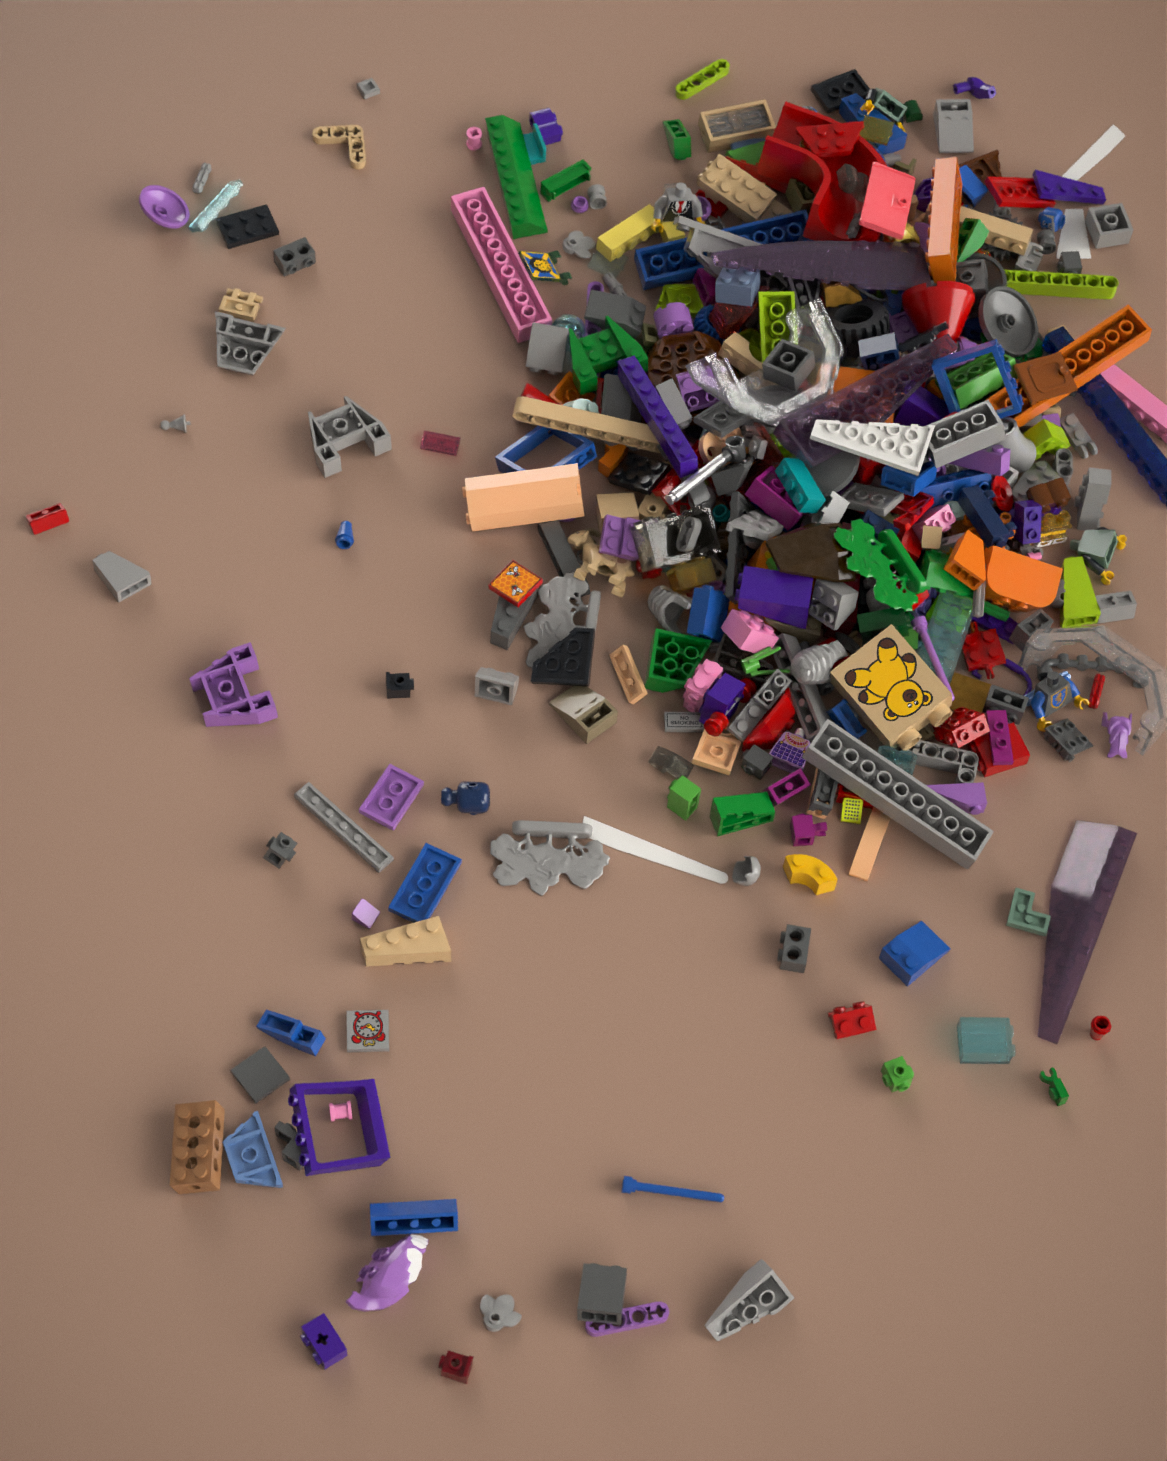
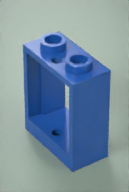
M929 460L922 464L919 475L914 476L903 470L886 465L882 469L881 485L914 497L936 480L937 468Z

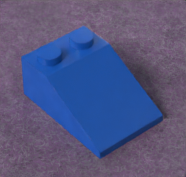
M921 921L886 944L881 950L879 959L908 987L948 953L951 948Z

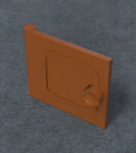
M1061 352L1013 365L1030 405L1078 390Z

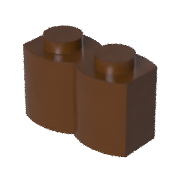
M1063 477L1035 485L1026 492L1028 500H1033L1042 506V514L1049 512L1053 507L1058 509L1065 507L1071 499Z

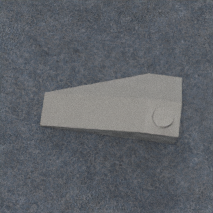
M760 1259L745 1272L704 1326L716 1341H720L740 1331L743 1326L751 1322L755 1324L760 1321V1318L768 1314L772 1316L778 1313L794 1297L773 1269Z

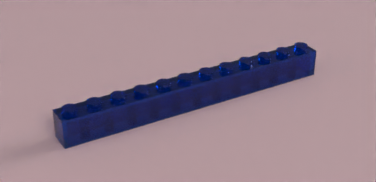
M1062 326L1046 334L1042 346L1047 353L1054 354L1073 342L1074 339L1065 327ZM1101 374L1097 375L1078 388L1076 392L1080 393L1086 405L1093 410L1097 419L1103 423L1107 432L1116 440L1117 445L1124 450L1128 459L1134 463L1139 473L1144 476L1151 489L1158 494L1161 502L1167 506V458Z

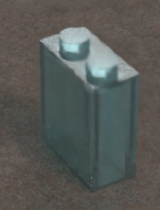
M960 1017L957 1023L960 1064H1009L1016 1053L1015 1044H1012L1011 1040L1014 1035L1013 1025H1010V1019Z

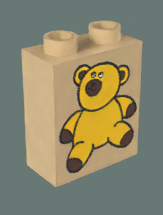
M892 624L830 671L833 686L847 700L849 705L890 753L899 746L903 751L909 750L922 738L918 732L928 723L938 727L953 713L949 708L952 706V693Z

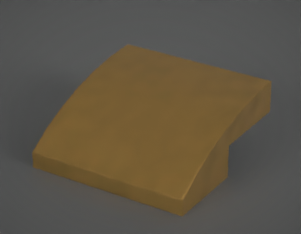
M954 672L950 687L955 699L949 708L951 711H954L959 707H965L982 713L991 684Z

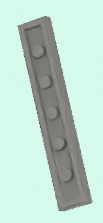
M310 782L294 794V798L377 872L380 873L394 860L390 853Z

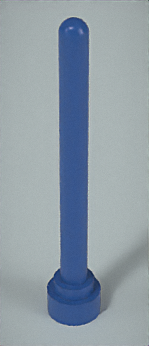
M630 1176L623 1177L622 1193L631 1194V1192L636 1190L715 1202H723L725 1199L724 1195L720 1193L637 1182L636 1179Z

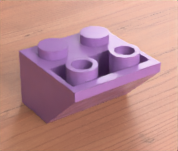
M712 365L675 374L680 394L689 412L710 407L721 400Z

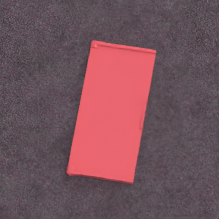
M873 162L859 225L902 240L916 178L881 163Z

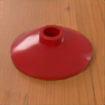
M994 476L991 490H993L996 496L992 500L995 501L1000 510L1004 512L1010 511L1013 506L1011 487L1003 476Z

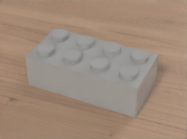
M989 400L929 424L935 425L928 446V455L935 467L939 468L1006 440L1004 425Z

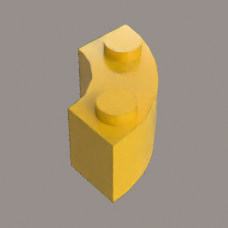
M802 854L785 856L783 869L790 884L799 883L806 885L812 889L815 895L835 890L838 879L831 868L824 862L812 856Z

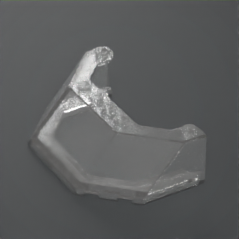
M819 298L788 312L786 315V323L791 331L789 342L814 351L815 367L796 392L764 379L763 368L737 380L727 357L718 360L715 357L717 356L716 352L686 365V368L693 382L733 410L776 428L833 397V386L838 377L840 356L843 355L844 347Z
M1106 625L1038 629L1027 640L1018 664L1025 671L1030 665H1036L1037 669L1040 668L1044 661L1050 659L1062 645L1081 642L1143 686L1147 711L1141 717V727L1133 736V739H1138L1139 741L1135 750L1143 756L1167 729V669Z

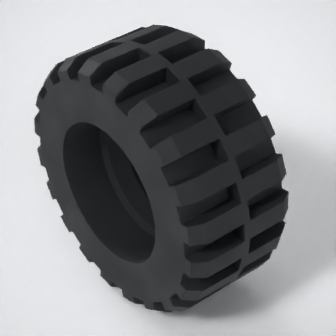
M862 299V301L854 304L826 307L819 318L822 346L829 353H833L836 356L858 358L860 356L859 340L890 334L888 310L879 302H873L871 299Z

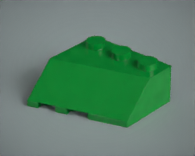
M925 548L918 569L926 580V590L934 587L938 592L945 593V591L950 590L955 595L973 598L974 591L944 570L950 554L942 553L939 549Z
M656 628L651 639L645 688L661 693L684 688L687 680L693 676L712 640Z

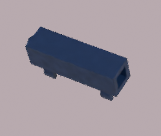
M979 485L962 488L957 502L987 548L991 546L1000 548L1006 546L1008 538L1015 535L1012 530L1017 529V526L1014 522L1004 525L991 505L993 504L991 498L996 496L993 490L983 493Z

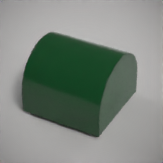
M909 100L904 103L908 107L904 112L906 123L923 119V114L916 100Z

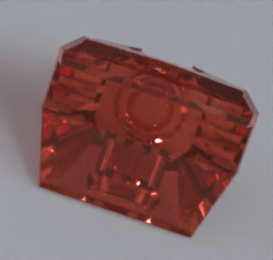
M760 286L758 292H767L769 287ZM758 293L751 307L719 302L715 304L708 318L721 339L726 340L734 332L737 333L746 319L757 307Z

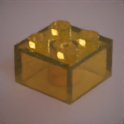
M704 556L688 561L689 564L686 561L678 562L672 565L671 569L666 572L670 588L674 592L700 587L717 580L711 558L705 559Z

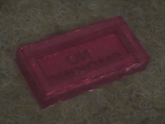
M424 430L420 449L457 456L461 438Z

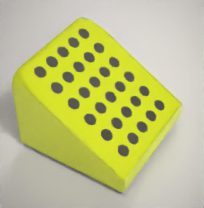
M843 798L841 822L860 824L863 800Z

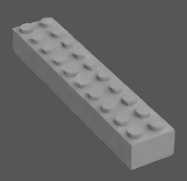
M829 719L824 723L802 756L803 759L967 870L976 861L994 832Z

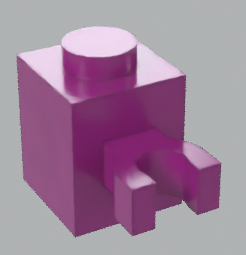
M797 814L792 816L790 830L793 846L813 845L815 835L826 836L827 823L813 824L812 815Z

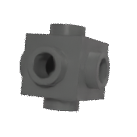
M280 832L277 838L273 836L266 845L269 849L263 858L280 869L286 860L290 862L296 854L294 848L297 842Z

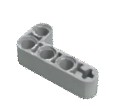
M919 740L909 750L903 751L901 749L900 757L904 762L955 773V784L974 783L978 766V756L974 752Z

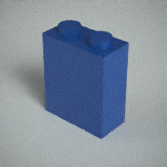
M702 585V588L694 587L687 627L688 634L712 640V642L723 641L724 631L721 629V626L727 618L730 601L723 594V591L714 590V587L709 585Z

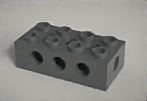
M985 259L957 262L955 282H961L973 288V293H975L974 303L980 302L984 294L988 292V271ZM928 266L913 268V286L926 283L927 287L937 286V283L933 281V277L929 276Z

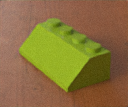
M795 291L758 292L761 363L765 361L781 339L797 345Z

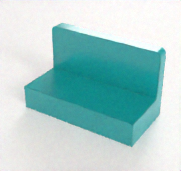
M534 123L533 132L523 134L531 165L546 162L547 150L538 125Z

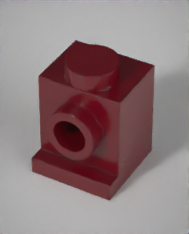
M448 1350L447 1355H442L438 1368L442 1369L441 1376L466 1384L473 1365V1356H465ZM456 1362L459 1363V1365L457 1367H454L451 1365V1363Z

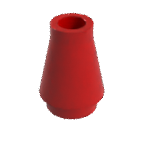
M1096 1016L1091 1021L1090 1036L1093 1040H1100L1111 1030V1022L1105 1016Z

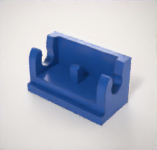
M843 699L826 711L836 725L858 739L868 732L847 705L846 699Z

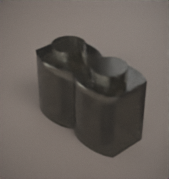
M844 164L837 171L840 189L845 193L852 194L856 200L864 202L869 177L864 173L858 172L854 166Z

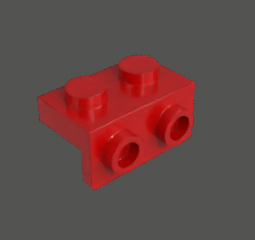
M862 1001L853 1003V1007L845 1008V1006L833 1008L832 1012H828V1017L832 1020L835 1038L841 1039L877 1030L872 1006Z

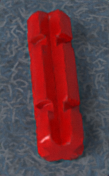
M1096 674L1089 697V708H1098L1105 681L1104 675Z

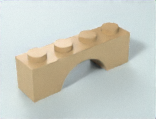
M736 332L723 342L718 353L719 356L754 382L759 383L764 389L783 387L764 379L762 363L756 360L749 351L750 342Z

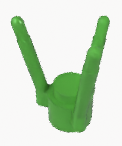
M767 647L742 659L741 665L744 673H750L751 677L772 674L775 670L757 671L760 668L759 660L781 650V647L774 649ZM779 669L782 673L790 672L789 669Z

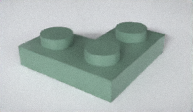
M1015 888L1006 926L1045 937L1051 916L1031 910L1035 896L1034 892Z

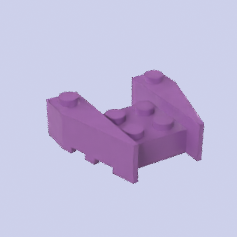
M251 642L230 649L224 657L216 659L204 671L200 670L189 678L193 692L201 689L205 690L212 710L202 713L206 727L261 724L278 718L270 691L268 690L250 697L242 676L259 670L257 657Z

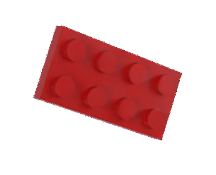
M987 176L984 181L999 207L1053 208L1056 204L1054 200L1039 198L1033 178Z

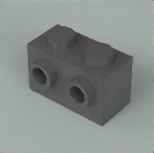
M992 684L982 712L1006 710L1008 722H1014L1019 725L1029 697Z

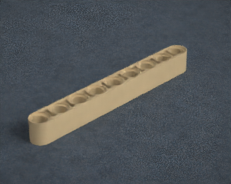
M523 396L516 399L513 418L518 421L660 453L657 448L659 442L647 424Z

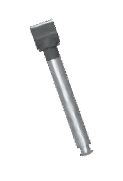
M741 436L727 438L725 441L726 446L722 448V453L669 492V495L665 496L667 503L673 505L674 501H678L727 462H740L746 458L744 438Z

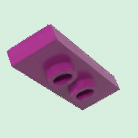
M1006 710L986 711V720L990 729L988 735L993 765H1013Z

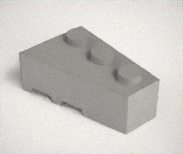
M1089 467L1087 474L1083 475L1082 485L1079 486L1078 496L1075 497L1074 506L1077 507V530L1086 531L1100 528V518H1103L1104 512H1101L1103 505L1107 504L1111 488V470Z
M834 491L828 492L823 495L826 501L817 513H805L800 527L809 523H839L850 502Z

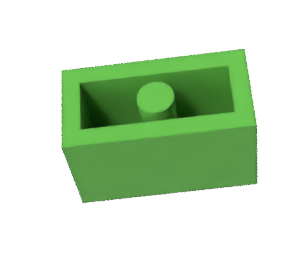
M682 775L678 780H673L668 788L670 791L667 796V808L686 821L698 808L701 788Z

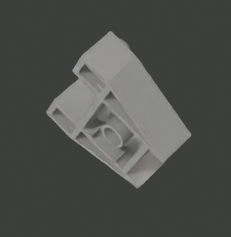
M347 396L344 397L345 406L315 418L311 411L308 412L316 465L325 478L342 471L341 458L337 451L365 440L374 456L392 450L391 435L383 423Z

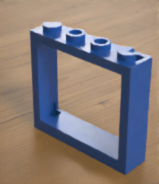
M997 339L933 360L932 369L950 414L960 412L961 410L945 367L990 352L993 353L1012 403L1011 406L995 410L1001 419L1021 412L1022 405H1024L1022 395L1017 393L1016 379L1010 375V363L1005 361L1003 356L1005 355L1004 347L1002 348V345H999Z
M537 426L495 456L498 470L501 473L525 471L515 462L552 435L577 448L552 467L578 463V469L580 470L595 459L597 454L594 442L582 435Z

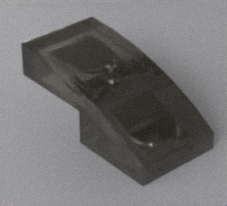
M660 746L655 749L648 763L662 773L667 771L677 779L682 775L688 778L695 766L685 758Z

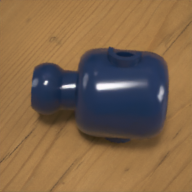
M463 781L458 784L457 790H452L448 787L443 788L441 791V804L443 806L457 804V809L461 813H470L471 815L485 813L489 810L490 806L489 785L485 782Z

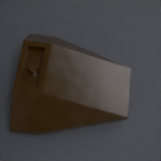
M809 523L767 540L765 543L779 572L833 582H849L856 579V571L847 569V558L852 556V552L841 547L834 538L836 529L838 527L843 529L841 523Z

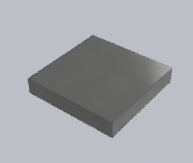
M266 1046L231 1069L232 1075L255 1104L290 1080L289 1075Z

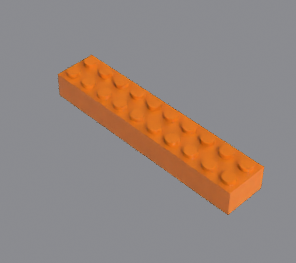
M1128 304L1058 352H1061L1077 388H1080L1148 342L1152 329ZM1016 379L1018 386L1016 390L1018 395H1022L1024 405H1022L1020 413L1008 417L1016 420L1018 428H1020L1071 393L1030 405L1019 379ZM1006 387L986 399L989 400L994 410L1012 405Z

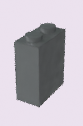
M597 1263L583 1264L577 1320L621 1325L627 1268L617 1265L604 1266Z

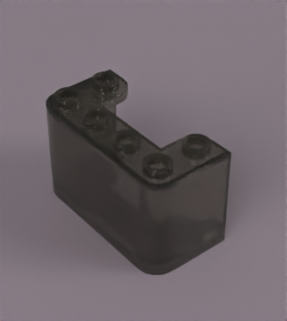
M699 505L681 512L682 515L679 516L676 513L666 515V519L662 520L660 517L653 518L652 516L633 523L634 527L630 529L642 573L702 559L721 552L710 507L702 508ZM690 516L700 519L702 527L694 549L686 553L677 549L676 542L684 520Z

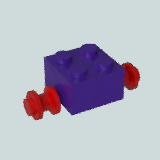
M724 673L720 679L717 678L712 689H707L703 696L705 702L699 709V713H701L699 722L704 724V729L709 735L719 736L723 729L728 726L730 718L736 713L739 703L748 702L751 696L755 694L757 687L752 680L748 678L738 680Z

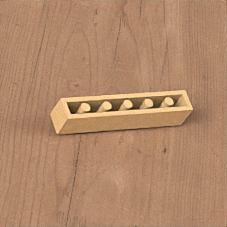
M929 205L923 222L929 224L928 215H931ZM961 206L959 229L965 218L980 219L990 231L984 243L1023 256L1025 255L1033 229Z

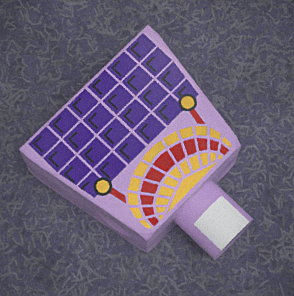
M797 728L794 734L784 732L769 753L774 757L772 766L789 773H793L800 768L804 771L806 760L802 756L811 742L805 739L806 735L803 729Z

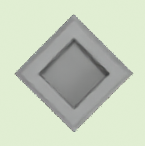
M372 78L357 83V89L364 99L380 94V89Z

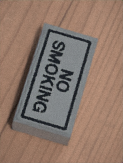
M664 712L665 732L703 733L704 724L699 722L701 713Z

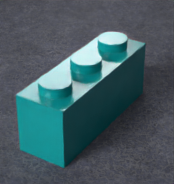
M784 458L775 473L798 512L817 513L826 499L802 459Z

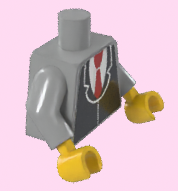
M680 182L677 183L676 188L666 189L664 195L655 202L653 216L655 222L651 224L652 231L655 232L656 227L659 225V232L662 233L664 226L660 223V220L661 222H674V219L678 216L692 220L696 218L697 222L705 224L701 219L703 216L701 202L695 194H692L691 189L687 188L685 183Z

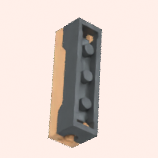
M817 767L806 813L825 819L832 810L838 782Z

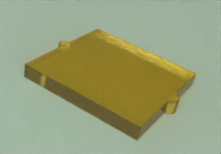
M865 115L863 120L864 128L859 135L867 141L887 146L893 134L894 122Z

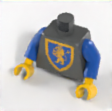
M1051 671L1047 674V678L1036 684L1031 707L1036 719H1039L1037 723L1038 730L1045 732L1046 727L1053 725L1051 721H1046L1044 718L1072 702V698H1075L1074 706L1083 710L1081 707L1082 702L1085 705H1089L1088 699L1080 697L1078 688L1067 676Z

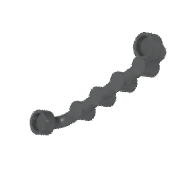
M1061 653L1057 658L1044 661L1042 666L1037 669V678L1040 681L1047 678V674L1053 671L1051 666H1058L1059 669L1075 667L1080 671L1087 669H1096L1098 672L1115 670L1116 673L1120 674L1129 671L1135 673L1133 676L1134 687L1145 688L1149 685L1148 675L1144 674L1138 666L1126 664V659L1122 657L1116 658L1114 663L1107 662V658L1104 656L1097 657L1095 661H1088L1086 655H1079L1076 657V660H1071L1068 654Z

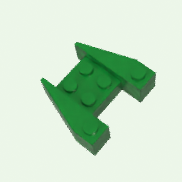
M608 315L605 316V330L577 339L572 328L569 329L573 383L580 396L597 390L596 374L617 367L618 361L635 355L645 373L648 372V357L642 346Z

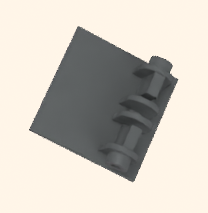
M1068 718L1046 727V731L1043 733L1044 739L1053 748L1058 746L1056 751L1060 752L1059 754L1065 761L1071 762L1075 758L1074 755L1094 746Z

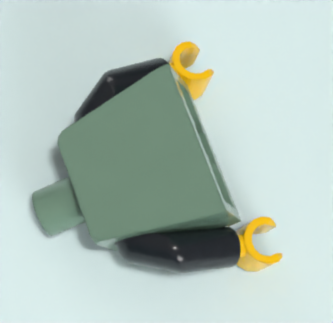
M870 89L865 103L860 110L863 111L865 109L868 115L875 108L883 115L894 120L895 125L905 132L902 125L904 112L908 107L883 89Z
M1100 527L1084 531L1081 540L1072 539L1070 550L1077 551L1078 556L1083 557L1084 564L1098 576H1102L1101 582L1104 585H1109L1110 579L1114 578V573L1112 571L1105 572L1104 569H1108L1115 548L1119 550L1124 549L1127 538L1125 535L1118 537L1113 529Z

